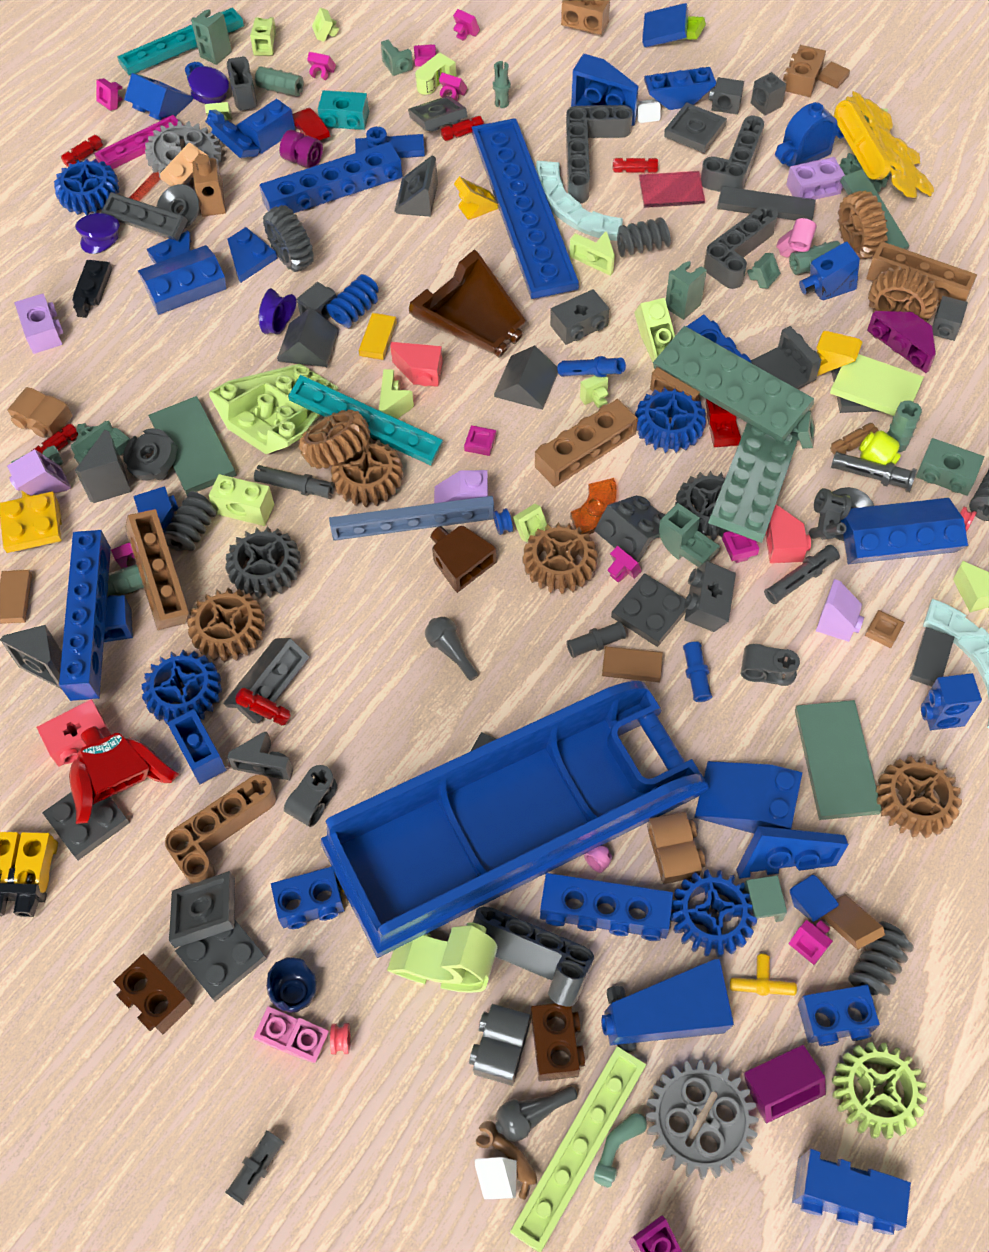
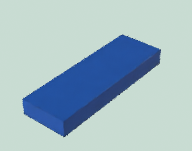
M423 134L387 136V141L391 142L400 158L425 156ZM367 138L355 139V153L369 149Z

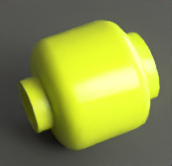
M884 431L870 432L858 449L861 451L860 458L887 465L890 462L896 464L901 456L898 453L900 443Z

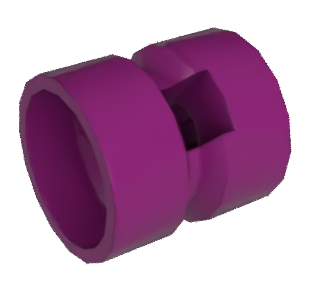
M290 129L281 139L279 152L282 159L298 163V165L305 168H311L319 164L323 154V144L321 140L305 136L300 132Z

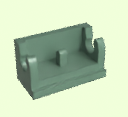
M208 9L196 18L193 17L191 22L200 57L217 65L232 50L224 14L218 12L213 17L207 18L211 15L210 9Z
M690 261L683 263L675 271L672 269L669 272L666 293L668 310L683 320L701 305L707 269L702 266L695 269L692 273L687 272L686 270L691 266Z

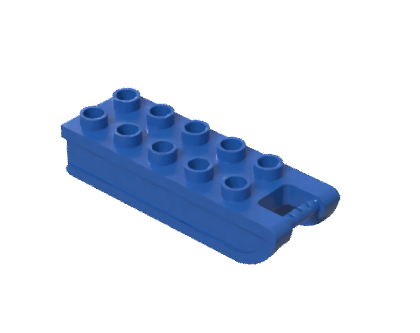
M629 681L608 687L345 809L325 821L327 824V836L321 838V846L377 958L647 823L650 818L659 817L697 798L708 790V784L693 759L685 762L657 717L661 713V708L644 682ZM639 726L643 728L668 771L651 779L641 775L618 737Z

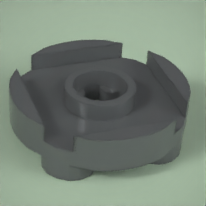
M155 428L146 429L143 431L145 434L138 438L134 436L127 443L123 453V460L127 464L128 471L134 477L140 480H162L167 476L168 470L174 463L178 447L164 431ZM154 450V454L147 459L145 457L146 454H150Z

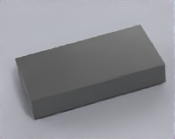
M926 627L910 680L932 687L938 677H943L954 636Z

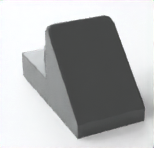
M266 731L233 749L227 757L233 770L290 780L293 772L290 759L286 755L279 752H270L268 754L271 740Z

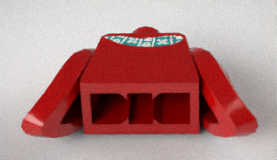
M96 726L90 727L81 733V738L86 746L79 750L78 757L72 763L69 772V782L76 809V824L88 823L92 814L93 804L144 781L146 777L156 782L172 783L179 776V773L170 768L153 750L139 740L130 737L124 738L120 733H114L103 738Z

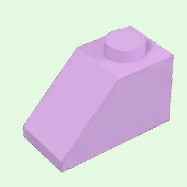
M35 449L7 466L12 475L9 479L14 488L18 491L22 490L30 496L71 489L61 466Z
M487 470L458 471L435 486L434 503L487 497Z
M834 579L816 631L849 642L853 632L859 633L864 620V617L859 615L862 604L839 580Z

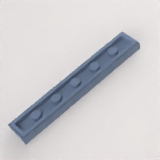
M493 496L329 517L333 540H343L494 519Z

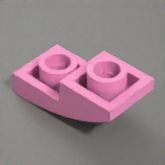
M268 1006L253 1039L315 1064L329 1031L304 1019H296Z

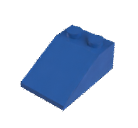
M583 53L573 69L571 107L625 105L633 111L632 126H634L638 85L605 59Z
M708 761L704 779L709 788L699 796L694 818L755 834L758 826L791 829L803 772L770 764Z

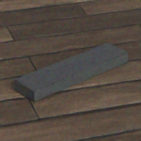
M721 186L717 209L751 214L757 208L769 205L778 211L777 218L789 220L804 218L812 221L816 200Z
M112 192L101 212L115 217L119 222L175 241L179 240L188 221L182 215Z

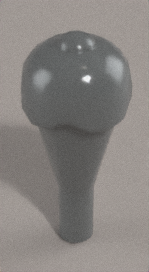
M447 617L431 619L425 629V637L430 646L438 648L454 661L468 680L472 681L477 678L478 673L465 655L456 632L457 626Z
M570 1086L551 1096L523 1101L509 1100L497 1110L496 1130L509 1141H520L528 1137L530 1130L555 1109L576 1100L578 1097L577 1091L574 1087Z

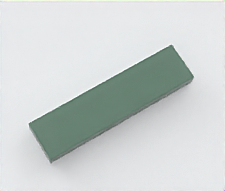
M861 169L842 176L840 182L848 195L857 191H871L873 196L876 195L878 202L882 204L881 208L885 211L884 216L887 220L886 227L888 232H886L888 239L885 243L907 250L910 245L864 170Z

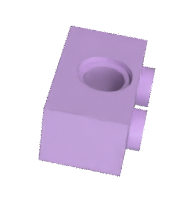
M44 293L14 302L25 337L33 354L63 345L59 336L64 334L58 319L54 320L53 318L58 316L53 302H47Z

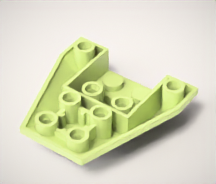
M296 364L227 381L209 391V396L228 430L264 454H268L288 447L301 439L303 433L308 431L309 426H313L320 416L289 401L288 395L300 375L337 392L338 387L306 366Z

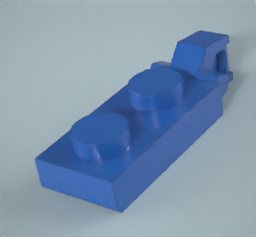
M216 109L208 111L205 122L212 128L211 133L239 158L258 156L260 149L249 137L242 134L236 125L225 120L224 115Z

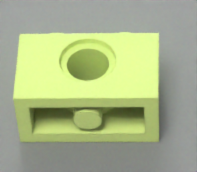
M220 474L209 493L210 502L215 508L217 515L262 526L266 525L275 505L269 486Z

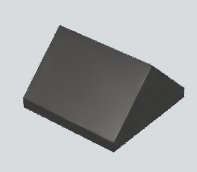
M430 156L402 178L394 210L397 214L431 217L438 185L435 156Z
M310 307L289 323L277 360L279 362L327 367L338 335V328Z
M535 345L510 357L495 390L494 397L543 410L558 375L557 366Z
M104 430L75 469L90 502L93 503L131 492L123 462L109 431Z
M46 625L2 636L0 641L19 668L60 688L62 651Z

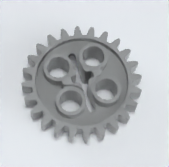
M178 121L177 126L169 122V128L161 125V132L153 130L154 136H148L149 142L145 143L148 166L152 167L153 173L159 172V178L160 173L181 152L180 139H184L185 146L190 142L207 154L209 158H215L218 168L219 162L222 161L219 139L215 138L213 133H208L207 127L200 129L198 123L192 127L190 121L186 125H182L181 121Z
M699 1060L696 1069L693 1070L690 1063L686 1061L683 1065V1073L673 1066L671 1068L672 1079L664 1074L660 1077L664 1088L654 1085L651 1090L658 1099H648L646 1104L655 1110V1112L647 1113L645 1119L655 1124L647 1130V1135L658 1136V1139L652 1145L653 1149L660 1147L665 1149L661 1160L665 1161L670 1157L674 1158V1171L681 1164L685 1165L687 1177L692 1174L694 1169H698L700 1179L702 1180L705 1179L708 1169H711L714 1177L718 1178L721 1172L720 1166H723L728 1173H731L734 1170L731 1159L742 1164L745 1159L740 1150L750 1153L753 1149L746 1139H755L758 1133L749 1128V1126L755 1125L759 1121V1118L749 1115V1112L756 1107V1103H746L744 1100L750 1093V1090L739 1091L737 1087L740 1084L741 1078L738 1077L731 1082L728 1080L730 1069H725L720 1075L717 1073V1064L713 1062L709 1070H705L703 1061ZM690 1086L699 1088L703 1094V1100L700 1102L691 1101L686 1095V1088ZM716 1092L717 1098L706 1116V1122L699 1129L690 1147L686 1146L685 1141L697 1121L696 1115L701 1113L710 1094ZM717 1106H728L733 1112V1120L729 1122L721 1120L716 1113ZM673 1116L683 1118L687 1124V1130L683 1133L674 1132L669 1125V1119ZM704 1135L713 1137L717 1143V1151L714 1153L704 1151L700 1145V1137Z

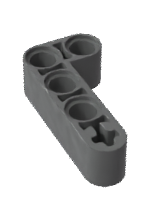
M752 115L744 119L729 160L719 157H708L703 161L700 179L701 186L717 192L721 191V186L744 189L761 144L764 120L761 117Z
M769 205L761 206L707 246L704 268L707 269L706 273L727 288L736 289L741 287L747 266L744 257L772 237L778 211Z
M480 907L476 910L473 923L484 926L487 929L486 934L496 942L498 948L495 957L551 980L548 995L558 1005L573 1006L577 1002L594 960L591 950L494 908Z

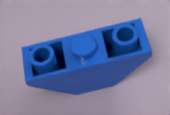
M711 67L644 76L649 95L668 110L681 109L686 102L694 105L716 85Z

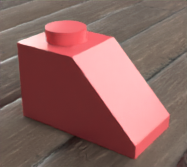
M391 342L392 363L412 384L439 386L443 365L442 346Z
M776 504L765 534L770 563L803 562L806 552L811 549L810 535H806L804 523Z

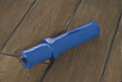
M597 356L594 359L563 360L557 366L561 377L584 375L605 377L607 374H622L626 369V363L623 358H606L604 356Z

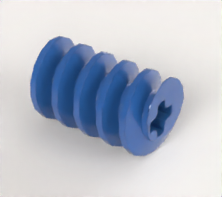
M359 275L356 280L351 282L350 286H347L343 292L338 294L337 298H334L330 304L326 305L330 316L343 327L350 328L352 322H357L359 316L365 314V310H370L372 304L378 302L377 293L379 290L376 282L367 275Z

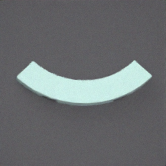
M536 162V172L551 211L560 220L572 228L593 237L600 238L604 232H607L611 241H617L618 228L622 225L623 218L611 217L595 211L591 213L582 208V204L564 190L559 172L560 162Z
M932 599L923 627L954 636L953 643L971 659L982 676L989 698V633L966 618L967 615L961 611Z

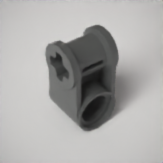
M749 644L744 648L740 674L744 679L751 682H765L788 686L796 679V670L799 668L800 658L794 651L789 649Z
M316 765L308 770L298 787L286 800L284 812L305 825L313 827L337 792V783L333 778L331 770L324 765Z

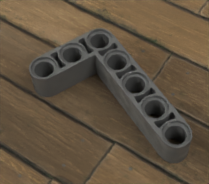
M625 105L572 106L567 110L568 193L580 204L586 202L589 198L588 138H623L629 136L633 111L630 107Z

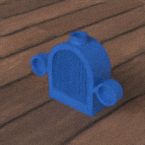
M817 102L810 103L801 108L788 123L783 143L777 146L775 157L789 168L790 166L817 161L831 155L835 136L843 138L844 135L838 127L836 118L822 104Z

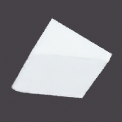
M655 99L637 101L636 117L638 122L659 121L661 118L660 103Z
M504 1157L475 1159V1168L484 1199L516 1198V1160Z

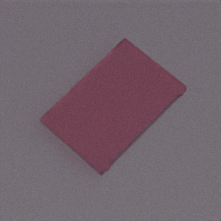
M699 171L639 175L644 208L705 204Z

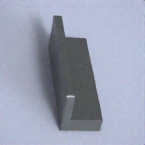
M275 638L223 704L227 708H237L252 723L258 724L263 716L249 710V706L245 708L238 705L235 699L236 694L241 688H246L253 692L252 695L258 694L275 702L309 659V656L291 638Z

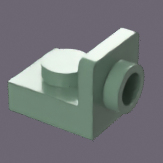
M389 39L381 42L382 61L393 76L413 69L412 52L410 49L399 52L398 48L394 47Z

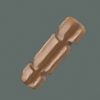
M868 423L862 426V428L842 437L843 440L838 439L833 442L830 450L834 455L836 451L846 454V451L849 452L860 446L865 437L870 432H877L878 428L875 427L874 423Z

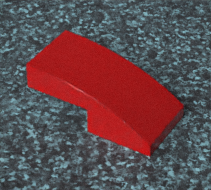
M310 107L293 114L294 125L300 130V133L318 140L330 137L327 127Z
M706 399L707 418L713 446H738L741 436L736 423V416Z

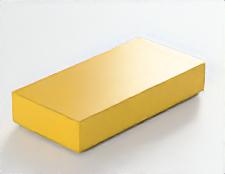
M371 314L359 348V356L384 360L397 323L395 316Z

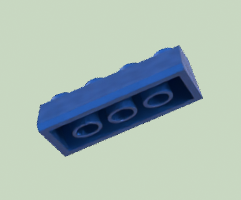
M950 498L851 508L847 517L841 520V523H844L847 528L843 537L848 565L955 553L968 546L964 518Z

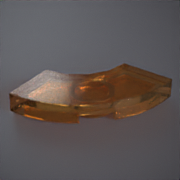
M614 478L588 484L589 495L587 501L580 508L571 511L570 518L575 529L580 527L582 534L589 533L590 535L594 533L607 505L616 502V483Z

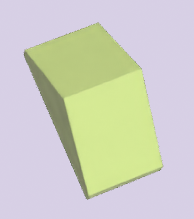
M962 561L953 581L969 612L989 608V572Z

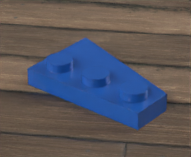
M758 826L736 871L739 879L750 878V872L766 871L767 875L779 874L780 868L796 866L799 871L837 866L849 844L845 835Z

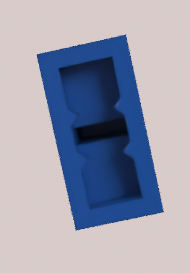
M974 674L938 677L924 702L921 704V715L925 721L927 720L930 731L964 727L982 701Z
M332 866L271 883L278 920L283 929L287 927L288 929H299L307 925L309 921L316 919L321 921L331 920L337 917L338 913L344 912L337 877ZM323 891L332 893L326 901L316 900L318 894ZM294 899L301 901L296 909H285L289 901Z
M868 985L804 995L798 1002L808 1043L818 1042L819 1046H829L838 1043V1038L851 1036L852 1041L870 1038L872 1036L871 1033L880 1025ZM848 1008L857 1009L862 1015V1021L857 1022L851 1019L848 1014ZM821 1013L827 1016L830 1021V1027L819 1025L815 1019V1014Z

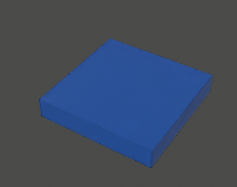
M687 3L644 13L642 38L644 47L687 38Z

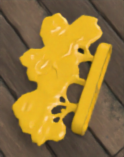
M852 91L853 97L847 96L846 100L838 103L834 111L838 127L870 179H884L890 172L892 174V184L899 191L903 192L906 197L917 198L916 188L928 196H932V192H934L933 185L915 167V164H920V154L913 148H909L902 139L895 138L890 133L893 123L892 117L888 112L881 109L872 100L865 99L860 93Z

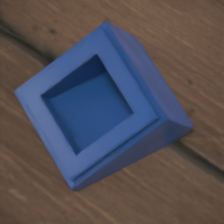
M815 875L809 876L790 889L794 907L812 922H815L839 906L836 899Z

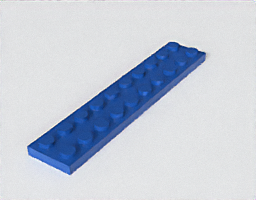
M517 119L472 126L473 138L531 299L579 290L577 276Z

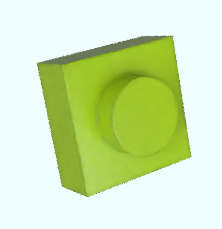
M688 16L687 38L684 39H698L706 25L704 17Z

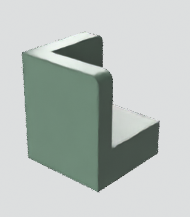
M778 875L746 880L743 894H750L749 898L754 917L758 919L774 916L776 922L783 921L787 914V909Z

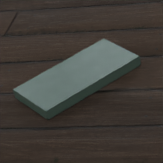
M197 396L148 415L153 427L164 431L178 447L172 466L186 495L190 491L198 492L214 485L219 474L229 477L236 476L235 470Z
M855 700L797 705L795 707V715L819 820L879 815L882 809L881 805L876 802L878 793L876 792L875 780Z

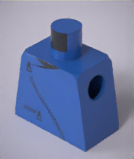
M847 241L811 262L810 276L799 281L800 289L804 295L815 291L820 300L824 301L857 289L860 258Z

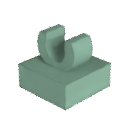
M765 253L759 261L754 263L752 269L747 270L750 280H757L759 288H769L781 274L774 253Z
M811 411L805 414L790 433L799 437L798 440H800L802 449L813 448L815 425Z

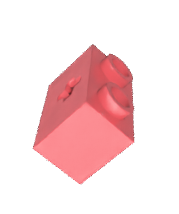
M92 699L36 727L49 755L58 767L73 763L77 759L79 750L86 746L81 738V733L86 729L96 726L103 738L111 735Z

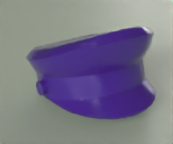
M201 66L195 68L189 74L188 83L191 88V96L195 100L204 104L221 103L227 97L229 81L221 71L212 67Z
M93 213L79 219L75 224V228L82 236L80 241L82 250L89 254H96L108 249L119 237V221L105 213Z
M272 288L265 292L258 314L262 333L278 335L284 330L296 308V297L293 294L281 297Z

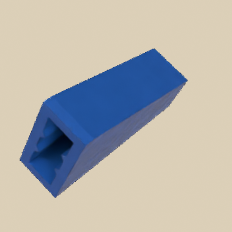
M720 959L706 962L611 1003L601 1018L602 1030L605 1036L608 1035L609 1044L639 1043L724 1034L734 1026Z

